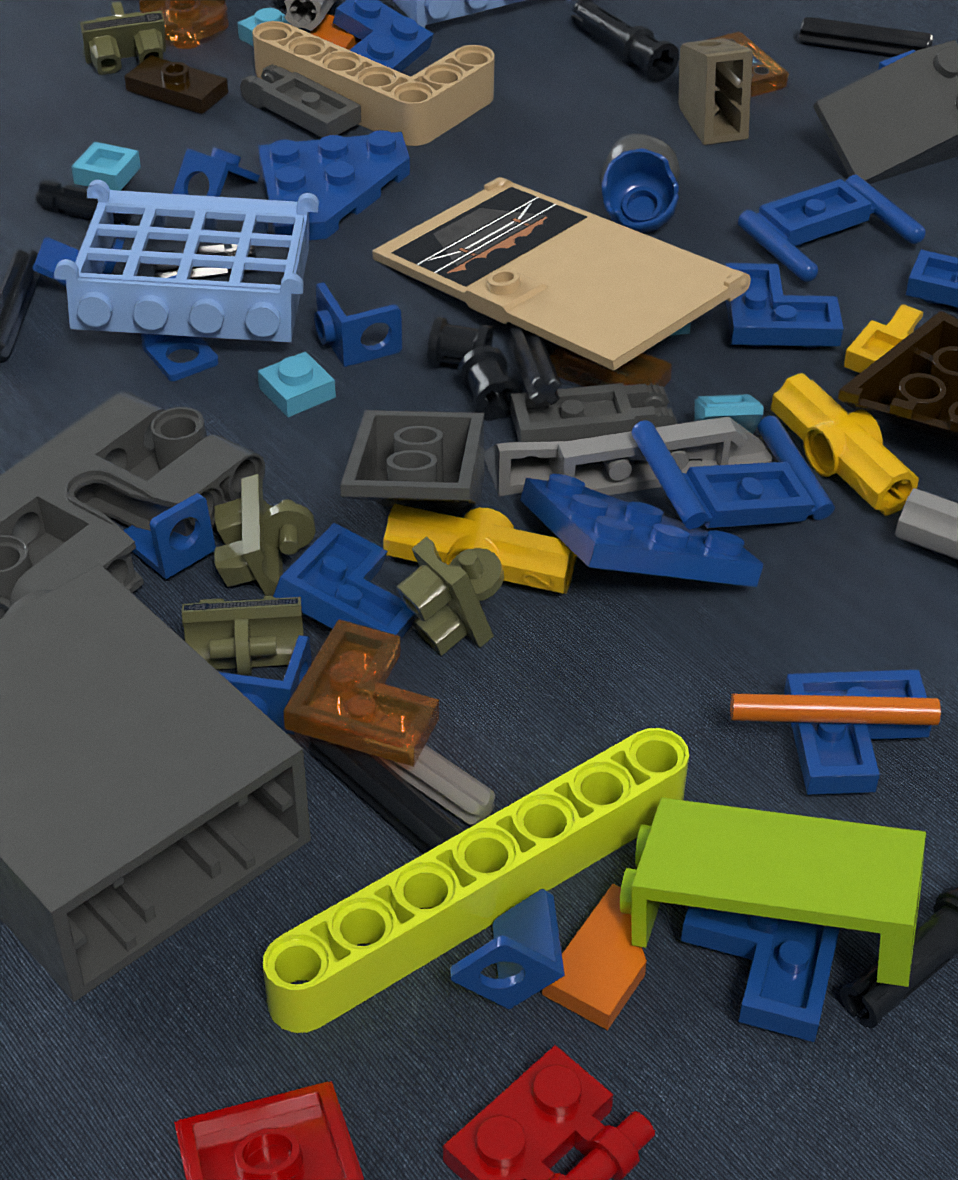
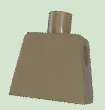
M725 38L683 43L680 47L679 107L703 145L749 139L753 51L748 47Z

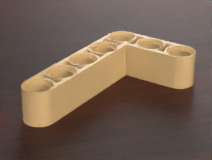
M280 21L264 22L258 24L252 32L257 78L262 79L263 68L272 64L292 73L297 72L360 104L361 122L358 125L372 131L402 132L407 146H419L433 141L489 105L494 99L495 54L485 46L466 45L457 48L410 77L288 23Z

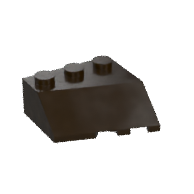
M939 311L839 389L838 399L855 410L867 411L874 419L958 442V319L943 311Z

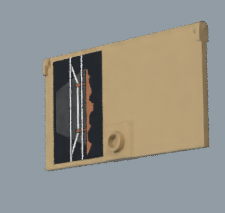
M498 177L485 184L484 190L372 250L374 260L466 302L469 308L503 324L510 322L613 371L723 301H732L745 293L751 282L750 275L734 270L502 177Z

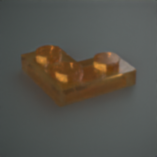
M338 619L284 709L285 729L414 767L439 719V699L385 684L400 657V636Z

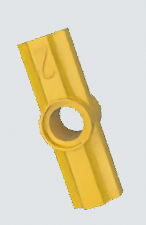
M803 373L787 378L784 385L773 394L771 410L804 441L806 457L816 473L824 477L838 474L875 510H879L884 516L896 513L903 508L913 488L917 489L919 477L883 445L881 430L877 421L870 413L861 409L848 413L818 384L810 380Z
M394 504L388 516L386 532L383 538V549L388 551L387 556L415 562L417 560L412 548L425 537H428L434 543L441 561L447 565L466 549H487L495 553L499 558L504 571L503 581L567 594L577 556L559 538L514 529L513 524L505 515L491 508L479 507L472 509L464 515V518Z

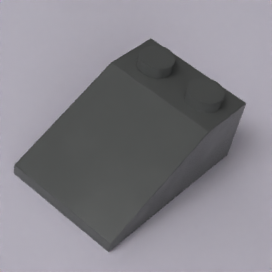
M955 40L917 50L815 102L813 109L849 177L856 174L868 184L958 157V44Z
M365 410L340 484L341 497L376 501L378 504L387 507H393L394 504L406 505L409 502H435L438 506L449 509L462 508L469 503L480 504L484 484V413Z

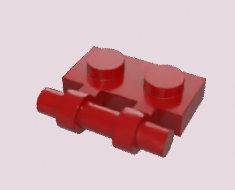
M554 1045L443 1145V1162L462 1180H610L611 1178L622 1180L640 1162L638 1152L655 1136V1130L650 1121L637 1111H632L617 1127L611 1125L604 1126L601 1121L612 1111L614 1094L559 1047ZM573 1147L585 1156L566 1175L554 1173L550 1170Z

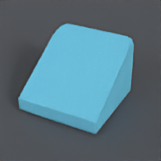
M749 394L698 396V399H695L694 422L729 416L754 434L763 416V405Z

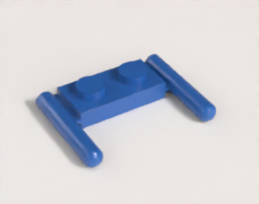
M856 174L850 176L845 182L839 179L761 205L758 213H755L753 210H746L738 219V226L804 282H810L816 278L818 266L795 246L869 221L870 214L872 213L911 244L920 243L926 234L925 228Z
M775 416L762 418L757 429L777 462L690 467L687 473H682L652 422L647 420L640 421L632 429V437L687 529H696L705 524L706 528L800 522L805 521L808 515H812L815 520H822L830 516L835 510V505Z

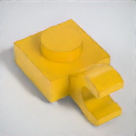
M903 304L898 308L887 325L871 320L846 349L844 367L858 373L864 371L914 332V328L923 317L924 312Z

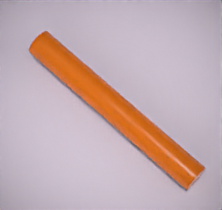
M732 693L730 700L731 721L939 725L941 706L938 698Z

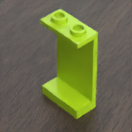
M661 797L652 825L642 824L640 826L635 852L637 869L626 868L620 892L621 913L631 914L632 946L647 948L661 902L880 933L877 982L909 987L921 895L926 831Z

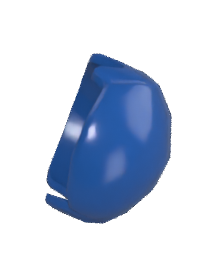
M640 148L624 151L608 163L602 180V197L604 207L613 222L640 233L658 230L674 216L679 200V185L670 169L668 160L663 155Z

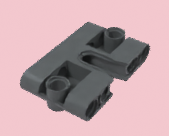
M120 392L112 396L0 475V619L3 618L15 602L25 595L38 590H53L98 564L133 593L144 584L143 578L134 570L131 551L136 548L135 541L108 517L114 518L128 526L133 525L137 528L151 531L149 524L152 518L199 493L207 500L212 529L216 527L215 506L241 498L242 478L259 474L263 481L265 476L263 457L220 435L211 434L207 436L204 418L195 409L175 407L166 410L130 392ZM188 517L179 521L172 529L170 536L173 532L186 537L190 535L195 528L194 518Z

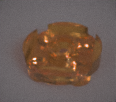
M225 0L139 1L141 13L162 10L165 21V40L173 41L174 46L179 49L195 48L200 44V39L223 31L229 26L228 8Z

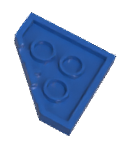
M379 130L369 135L342 137L339 135H328L319 140L298 142L278 140L272 144L258 145L259 163L267 200L298 202L299 197L304 193H312L318 198V213L309 212V241L327 239L339 230V220L349 212L358 215L381 197V188L389 181L399 183L410 175V157L402 132L392 133ZM272 223L275 235L292 236L294 224Z
M550 474L548 481L526 478L520 501L590 568L757 587L764 564L743 547L745 542L738 536L717 530L687 529L683 522L663 515V511L655 506L617 499L584 487L585 483L568 475Z

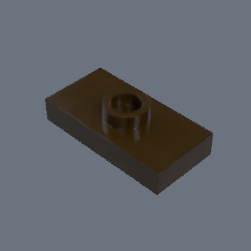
M155 56L148 57L124 76L127 91L200 114L206 112L229 93L227 78L188 67L183 62H171Z

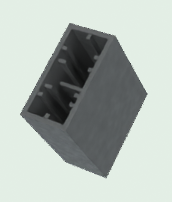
M100 564L53 590H38L25 595L15 602L3 618L0 619V919L70 999L75 1002L311 841L303 748Z

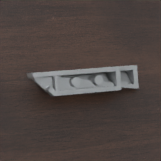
M729 416L656 427L682 473H687L690 467L777 462L762 437H756ZM632 431L572 441L500 443L484 451V459L498 496L522 493L526 478L548 481L550 474H563L577 478L585 483L584 487L606 495L662 487L632 437Z

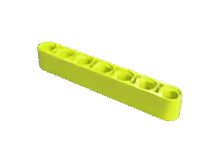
M647 728L639 731L276 938L269 944L263 955L267 1005L272 1020L280 1028L293 1033H308L321 1028L491 926L497 917L540 889L549 891L637 838L642 824L652 825L661 797L678 800L684 799L689 762V750L685 741L673 731L662 728ZM358 944H371L368 946H357ZM298 980L309 981L303 984H290Z

